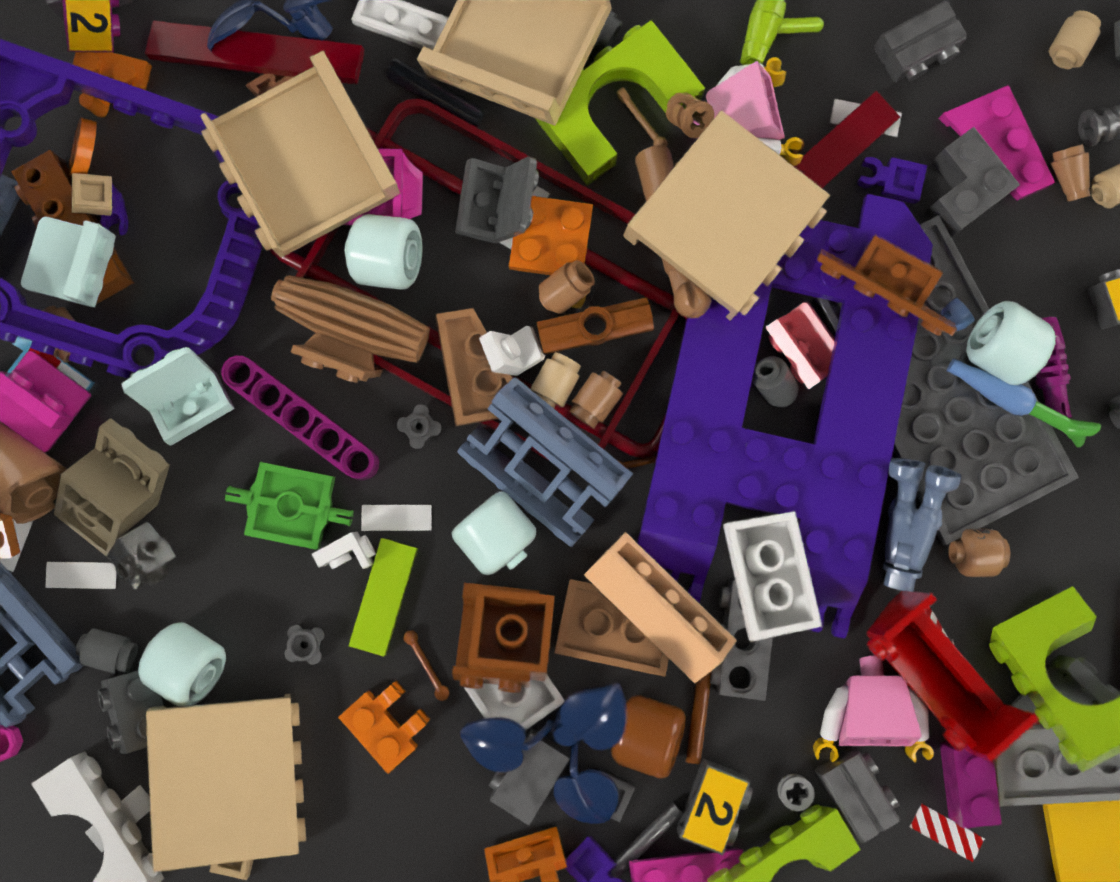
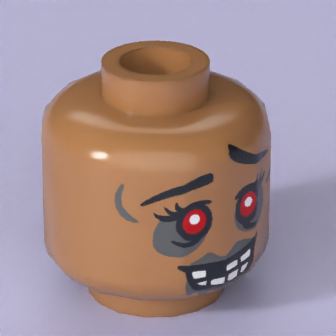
M966 529L963 531L961 538L950 543L949 558L952 563H955L958 571L966 577H994L999 575L1003 568L1009 564L1010 546L1008 541L994 529Z

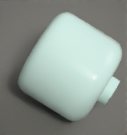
M364 214L355 220L345 243V256L349 274L357 284L403 290L409 288L419 274L423 252L420 229L413 220Z
M1003 301L986 311L978 320L969 336L966 352L969 360L976 366L1008 384L1019 385L1026 383L1043 369L1054 349L1056 336L1052 326L1018 303Z
M506 492L495 493L461 521L452 531V538L477 569L486 575L494 574L505 565L510 570L528 556L524 549L536 536V528Z
M183 622L174 623L161 630L148 643L141 657L138 673L141 682L172 704L179 707L194 706L209 694L220 679L225 667L226 654L221 645Z

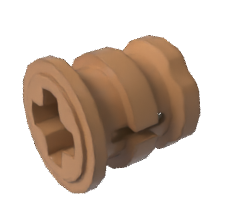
M687 92L676 93L667 103L666 117L668 121L680 128L688 137L698 138L713 121L714 110L709 103L701 101ZM679 103L684 104V105L686 106V108L684 109L683 106L680 105ZM693 119L700 125L694 124Z

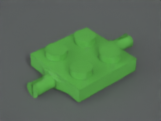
M263 462L259 464L256 481L250 490L228 486L226 492L239 494L240 497L225 494V501L247 505L248 518L244 535L320 550L324 529L329 522L351 526V519L338 517V515L353 517L354 514L353 510L332 507L331 496L335 477Z

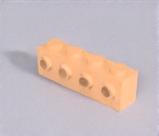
M626 532L584 574L694 683L722 663L737 641Z

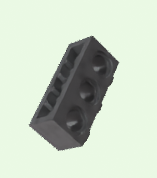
M728 579L727 587H721L719 608L725 609L723 624L721 625L734 637L739 629L746 628L743 611L738 605L739 592L736 580ZM773 637L751 641L745 648H737L734 644L722 663L712 670L710 683L716 685L715 691L719 695L765 701ZM738 666L745 667L747 670L746 681L739 686L731 685L729 674L732 669Z

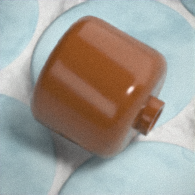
M641 695L632 696L626 702L627 717L624 734L621 740L612 747V758L620 766L664 779L669 776L676 761L684 734L686 715L679 707Z

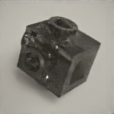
M146 522L118 538L107 554V557L114 564L118 576L122 580L127 581L136 590L146 583L154 586L170 573L167 568L176 555L173 553L169 542L165 538L160 537L151 524Z

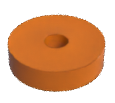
M82 117L79 119L70 156L69 176H72V173L88 174L96 138V121Z

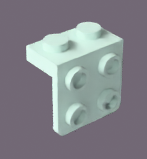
M50 217L41 218L21 279L22 287L29 291L95 308L98 295L102 290L106 268L113 253L116 235L100 224L84 221L83 226Z
M188 347L169 352L164 359L147 369L135 372L131 378L122 383L124 392L150 411L163 441L170 446L235 409L218 374Z

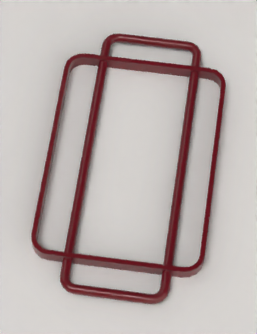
M409 99L398 104L389 114L379 133L366 127L377 149H402L407 159L417 169L422 171L424 176L461 195L462 179L390 140L405 117L417 113L428 115L514 163L530 157L433 103L422 99ZM537 161L536 170L539 176L589 204H593V206L626 224H629L636 215ZM339 227L317 238L306 258L295 252L280 257L272 248L270 249L271 254L278 260L298 270L296 277L312 278L317 281L336 284L382 301L318 265ZM587 249L586 265L667 308L672 313L609 426L598 422L595 428L592 429L569 412L573 406L565 403L563 408L555 406L554 409L571 423L600 438L598 446L603 450L607 443L631 456L650 458L658 452L665 416L653 438L644 444L630 439L615 429L678 315L685 319L687 317L677 311L674 306L673 295ZM430 328L427 343L441 350L438 331ZM373 354L375 365L452 407L450 396ZM511 375L512 378L516 377L529 389H531L533 384L520 378L519 376ZM493 420L479 422L494 431L500 425ZM515 433L516 435H518V436H519L521 439H523L524 441L527 440L526 438H524V437L520 436L519 434ZM532 447V449L530 450L531 452H533V453L539 455L540 457H542V458L548 460V459H547L545 456H543L539 451H537L534 447Z

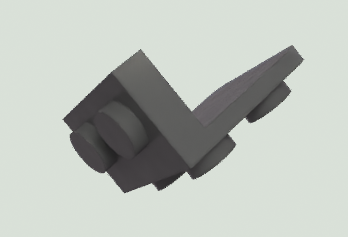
M526 157L506 168L474 158L467 160L455 233L494 244L523 234L529 228L533 218V209L530 207L532 192L535 190L539 179V173L536 170L537 160Z
M1058 655L1046 667L1047 676L1054 688L1073 702L1091 706L1102 705L1120 697V692L1109 684L1104 685L1096 677L1098 674L1096 668L1082 657L1072 658ZM1020 694L1011 704L1013 707L1035 713L1034 709L1037 708L1028 695L1023 696Z

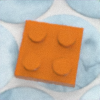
M532 196L530 207L533 209L532 222L523 234L513 237L509 270L551 275L568 262L573 263L578 260L585 264L593 204Z

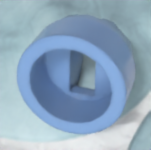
M958 298L949 302L941 312L942 316L955 323L956 331L968 327L975 321L972 313Z

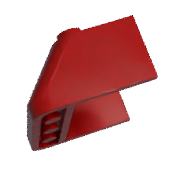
M901 591L888 603L866 632L870 639L866 643L867 647L879 660L883 661L886 658L947 730L943 733V736L958 752L965 749L973 755L993 762L1040 719L1035 713L1006 705L1000 700L925 612L937 600L932 593Z

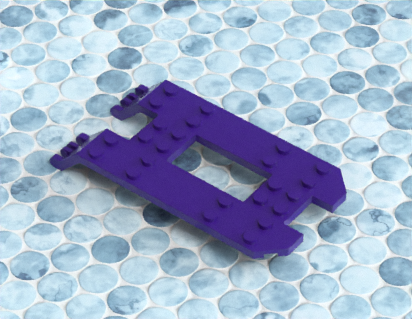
M867 194L863 199L858 228L820 220L813 229L806 225L799 234V236L805 239L790 258L784 254L776 263L782 268L768 286L763 283L758 286L754 294L759 298L745 316L738 312L731 320L727 319L726 316L730 311L711 297L710 307L704 315L698 318H687L643 520L636 543L664 570H671L670 576L676 582H678L680 572L692 575L687 592L698 603H700L704 582L716 550L725 504L774 515L795 512L822 624L821 627L812 628L811 631L817 633L822 631L825 620L824 614L827 606L837 608L831 627V634L834 637L846 638L851 616L868 580L919 317L912 313H909L907 317L896 313L887 306L889 300L878 294H875L874 298L862 294L853 287L856 282L844 275L840 279L828 275L820 269L822 263L817 261V255L823 249L855 267L874 234L930 264L933 244L904 202ZM771 287L842 303L814 444L742 428Z

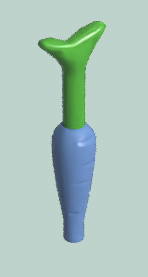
M953 358L947 367L948 372L964 380L984 397L1007 412L1019 416L1030 414L1064 432L1077 448L1084 445L1087 436H1094L1101 429L1100 423L1070 419L1036 401L1035 394L1031 389L1022 384H1008L987 371L967 365L956 358Z

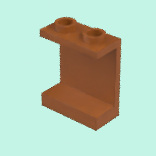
M464 583L462 595L464 605L456 666H453L452 671L454 680L460 681V686L472 689H482L483 683L499 685L498 690L509 693H520L522 687L530 688L529 675L468 669V659L477 588L540 594V591Z

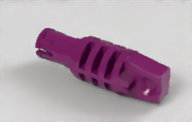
M1057 317L1041 318L1052 326L1056 338L1052 354L1043 369L1036 375L1037 380L1035 382L1038 385V389L1042 388L1045 405L1070 418L1072 413L1070 411L1066 384H1070L1069 380H1071L1070 374L1068 375L1069 365L1066 363L1065 342Z

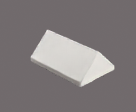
M795 512L724 524L749 641L821 627L822 624Z

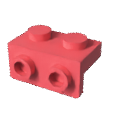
M809 302L802 303L790 313L776 319L765 327L770 333L769 340L772 346L779 353H784L791 363L790 370L800 383H805L808 389H810L827 377L835 338Z

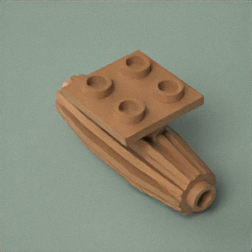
M288 275L284 281L278 280L272 291L271 299L276 303L275 309L315 332L304 345H293L291 352L302 356L301 363L320 370H323V367L337 369L336 376L344 380L358 383L359 380L367 382L368 378L381 377L383 370L374 367L373 354L417 363L427 345L430 332L428 326L390 304L339 285Z

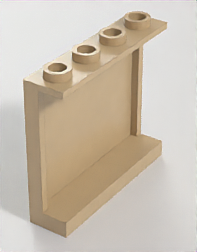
M457 0L434 49L431 50L423 46L417 61L429 77L556 126L612 9L610 0Z
M324 51L310 57L314 67L220 117L211 120L206 113L200 115L207 127L201 131L211 150L213 152L219 150L224 159V162L219 164L223 174L231 185L237 183L242 192V195L237 197L242 209L248 218L254 215L260 225V228L255 230L257 237L266 251L272 248L280 257L295 251L401 194Z
M721 110L630 221L623 237L633 245H636L639 240L728 309L730 312L726 318L731 320L738 312L745 316L759 297L754 294V291L761 283L768 286L782 268L776 263L784 254L790 258L805 239L799 236V234L806 225L813 229L827 211L821 206L830 195Z
M285 694V697L173 708L157 706L150 707L146 711L153 872L299 854L298 842L306 841L305 818H297L296 803H304L303 779L295 780L294 765L302 764L301 741H293L292 726H300L299 703H291L290 694Z

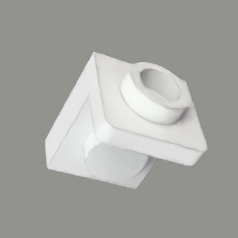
M525 326L512 335L490 331L479 338L492 372L518 376L545 358L533 327Z
M351 532L314 552L312 556L318 567L329 564L333 570L350 561L352 557L349 553L353 551L361 567L365 569L373 565L374 562L371 557L376 555L366 535L360 537L358 532Z

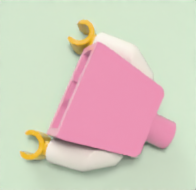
M772 57L767 61L766 67L758 63V61L749 65L731 67L716 87L709 90L706 95L707 103L714 110V118L722 110L779 156L781 155L792 166L798 165L803 155L792 154L789 149H801L802 141L797 137L788 139L785 144H781L780 141L785 136L773 87L781 86L785 81L786 71H780L781 60L777 57Z
M876 656L860 658L861 676L849 677L844 686L836 689L825 709L820 731L821 738L817 739L813 745L816 758L819 759V753L822 748L830 747L832 748L830 760L831 762L836 761L838 750L834 741L839 739V746H905L906 755L915 763L917 760L916 752L919 748H922L923 757L927 760L932 759L934 756L933 749L925 742L929 739L928 708L910 687H907L906 682L901 676H884L883 661L879 660Z

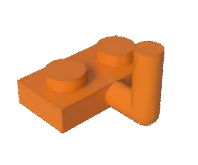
M76 52L72 64L143 90L147 88L152 65L147 61L113 52ZM84 93L79 96L80 105L95 116L103 118L107 115L110 102Z

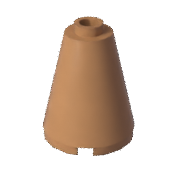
M0 422V513L12 516L17 524H24L37 520L55 508L53 501L57 498L60 477L67 468Z

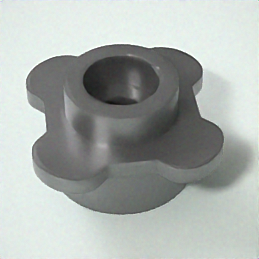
M425 405L415 406L413 413L408 417H401L397 422L398 430L405 432L410 439V446L415 449L422 448L426 441L432 436H438L441 432V424L430 417L429 409ZM418 423L423 425L421 430L416 429Z
M300 625L291 626L287 632L289 639L284 653L286 659L290 662L298 660L307 661L311 665L317 664L322 658L319 650L320 643L325 637L323 630L318 627L308 630L302 629ZM303 641H306L308 643L307 648H303L301 646V643Z

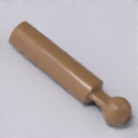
M660 145L651 146L642 150L636 156L635 162L646 202L675 167L671 151L668 147ZM662 258L664 270L669 275L674 293V306L677 311L687 318H698L704 315L710 307L711 296Z

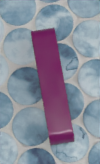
M233 356L224 362L221 375L223 381L230 388L343 473L358 480L370 479L377 473L380 461L372 449L260 365L244 356ZM248 366L250 369L248 380L241 384L237 383L236 373L238 369ZM277 387L280 393L278 401L274 405L267 406L265 403L266 392L271 388ZM306 409L309 413V421L304 427L297 428L294 424V416L299 410ZM330 431H336L339 436L338 445L332 450H326L323 446L324 436ZM365 453L368 456L369 465L365 471L356 473L352 468V460L357 454Z

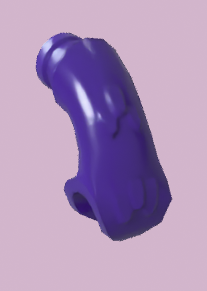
M112 183L111 216L101 215V224L108 231L113 224H120V235H126L129 229V221L123 195Z

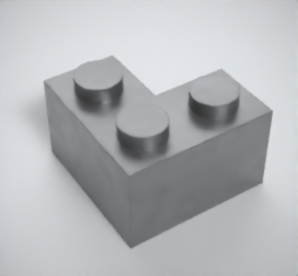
M972 127L944 148L932 161L953 189L937 200L926 210V213L931 219L939 215L952 237L1020 185L975 127Z

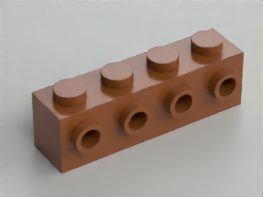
M48 150L11 171L18 185L14 186L15 191L27 206H31L35 213L32 220L36 228L39 220L43 217H50L83 226L84 221L101 225L95 214L72 213V176H69V167L65 160L52 150ZM113 248V253L109 259L103 278L102 290L98 295L96 304L134 283L115 248Z

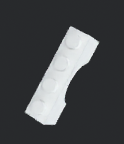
M85 751L69 758L32 783L51 816L62 814L76 815L89 821L99 832L104 846V858L102 867L93 882H161L164 879L162 871L153 872V854L149 853L142 843V835L138 826L133 821H128L121 810L122 803L119 796L113 789H108L101 777L102 771L99 764L94 758L88 756Z

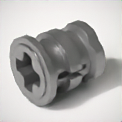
M1120 105L1114 106L1110 110L1103 108L1096 111L1089 109L1082 112L1078 121V131L1082 142L1086 146L1092 147L1099 142L1110 141L1113 138L1120 139Z

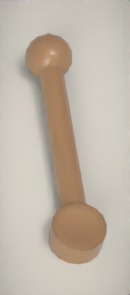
M623 87L616 91L620 101L626 104L653 139V146L667 147V140L656 133L632 102L628 92Z

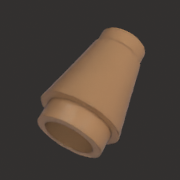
M1083 144L1052 153L1054 162L1051 165L1067 197V201L1091 196L1089 190V152L1085 153Z

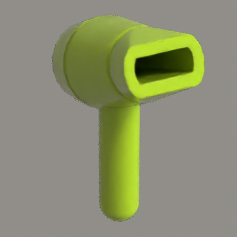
M757 0L749 17L740 63L749 65L758 61V63L762 64L777 34L819 32L824 26L823 20L819 17L784 18L786 8L784 0Z

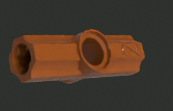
M647 297L606 307L592 306L583 312L536 322L544 355L586 345L598 346L608 340L654 330L653 317ZM591 318H598L604 322L606 329L601 334L593 335L586 331L585 323Z

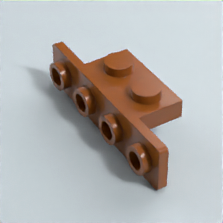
M874 234L855 267L823 249L817 255V261L822 263L820 267L822 271L836 279H840L844 275L855 281L856 283L853 287L870 298H874L875 294H878L889 300L887 306L904 317L912 313L923 319L921 326L938 336H941L943 331L951 336L956 332L957 327L953 321L923 305L943 272L884 238Z

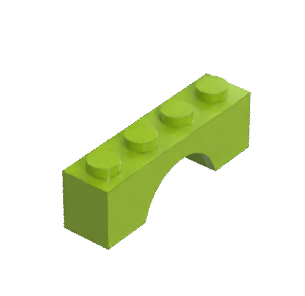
M814 805L800 814L801 820L791 827L786 825L775 830L770 835L771 841L761 848L753 847L740 855L739 863L729 870L723 868L716 871L707 881L770 882L783 865L800 859L807 860L815 867L832 871L860 851V848L837 809Z

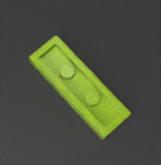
M381 538L349 642L350 647L383 657L386 656L418 548Z

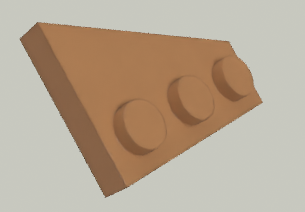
M471 308L436 314V324L456 426L499 419L488 410V407L498 391L513 378L508 374L492 372L479 340L487 332L475 310Z

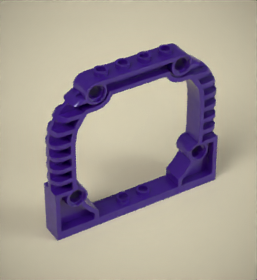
M0 39V177L12 147H23L33 142L37 135L35 120L55 108L69 104L73 90L113 103V108L124 114L135 116L136 112L150 116V121L168 129H172L173 125L202 135L201 131L207 127L200 115L206 113L211 120L219 117ZM12 117L22 118L19 128L13 131L5 130V123L8 119ZM215 151V155L220 163L224 162L220 151ZM228 180L225 181L218 190L217 198L222 213L228 218V223L205 293L194 312L168 331L154 326L139 324L128 327L116 335L28 307L26 298L20 290L0 278V339L15 343L17 337L32 341L31 349L54 355L55 349L70 353L69 361L92 367L93 361L108 365L106 372L127 379L130 378L131 372L135 373L141 369H147L164 359L171 351L188 347L196 355L202 354L219 343L228 334L241 313L263 248L255 230L260 228V225L254 215L248 218L242 208H233L228 205V198L232 194L242 192L237 183L231 185ZM142 347H151L155 353L153 362L147 366H139L135 360L137 351Z

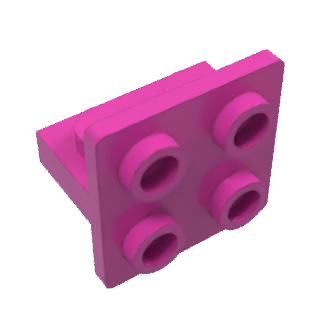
M33 351L26 353L12 373L0 371V421L43 452H48L91 397V393Z

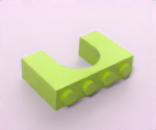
M652 20L642 27L636 25L624 35V41L614 48L611 46L604 48L594 58V63L586 69H582L556 126L536 119L587 186L614 167L617 161V152L593 123L588 111L591 98L601 87L615 81L637 83L653 96L665 113L668 101L676 93L687 92L693 97L702 100L705 87ZM679 103L680 105L683 106L684 109L686 108V106H685L684 104Z
M1072 586L993 627L989 647L996 660L1001 664L1005 662L1013 673L1011 678L1020 694L1023 696L1028 695L1037 707L1034 711L1043 727L1047 730L1051 728L1060 740L1058 746L1065 759L1070 764L1076 763L1083 773L1120 753V697L1102 705L1079 704L1061 695L1051 684L1045 668L1046 658L1056 649L1091 632L1097 618Z

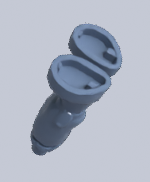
M891 458L888 474L897 480L898 484L897 496L887 511L889 521L885 538V562L882 566L886 570L884 585L901 591L913 592L916 579L922 577V568L929 556L937 530L942 527L941 505L947 492L956 490L959 487L962 476L958 472L942 466H929L925 475L923 502L919 509H917L915 499L923 477L925 463L912 459Z

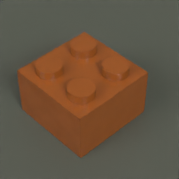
M477 588L468 669L529 675L530 680L546 681L555 596Z

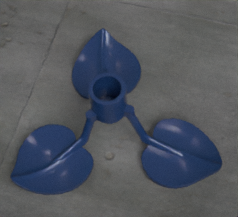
M240 0L228 7L217 18L210 30L207 47L212 51L213 45L216 42L242 28L250 20L254 12L262 11L282 23L291 33L298 30L306 39L324 40L332 32L333 27L319 11L316 4L331 0H286L283 9L292 16L291 21L260 1Z
M619 684L601 689L584 690L570 695L559 707L555 720H547L546 725L527 742H524L526 733L523 726L514 720L502 717L476 720L465 725L460 731L461 739L476 761L483 767L495 772H509L520 767L524 760L523 750L532 749L545 735L552 732L557 743L562 746H571L570 773L572 776L560 777L554 785V796L559 807L570 817L591 824L609 821L617 807L619 794L614 781L608 775L598 770L589 769L579 774L577 763L580 740L583 739L586 744L597 750L611 748L621 740L626 726L627 714L624 695Z

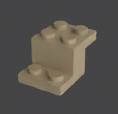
M110 418L99 427L95 448L61 474L54 515L111 560L121 552L126 532L158 506L170 465L165 462L161 454L150 450L136 439L135 435L128 428L121 427Z

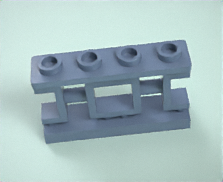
M514 377L498 391L488 407V410L502 421L493 435L479 425L470 433L467 441L460 446L457 452L472 467L491 480L498 489L506 492L527 513L534 516L550 529L557 538L572 547L594 521L580 507L590 495L606 507L632 476V473L519 379ZM514 421L531 434L526 441L509 429ZM500 441L516 453L512 460L496 448ZM532 447L561 470L551 483L523 461ZM572 470L590 483L585 490L567 477ZM557 488L575 502L570 509L553 495Z
M0 562V624L17 642L0 658V675L9 668L20 680L7 693L0 687V725L7 728L21 723L26 718V715L35 709L24 693L45 674L56 685L65 682L71 673L79 671L84 665H81L79 662L80 656L76 655L74 643ZM36 644L48 659L42 660L32 670L21 656Z

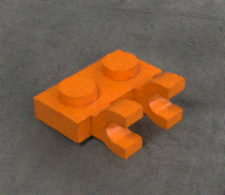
M397 680L377 698L368 690L338 717L387 774L418 747L411 737L430 721L428 715L420 708L401 726L386 710L406 692Z
M557 826L484 849L490 882H522L540 876L541 882H560L557 870L567 868Z

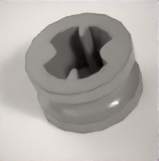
M796 773L787 774L778 783V797L787 808L793 811H802L810 807L815 793L813 786L805 777ZM798 782V785L805 789V794H800L798 801L794 802L790 795L786 796L787 790H792L794 783Z

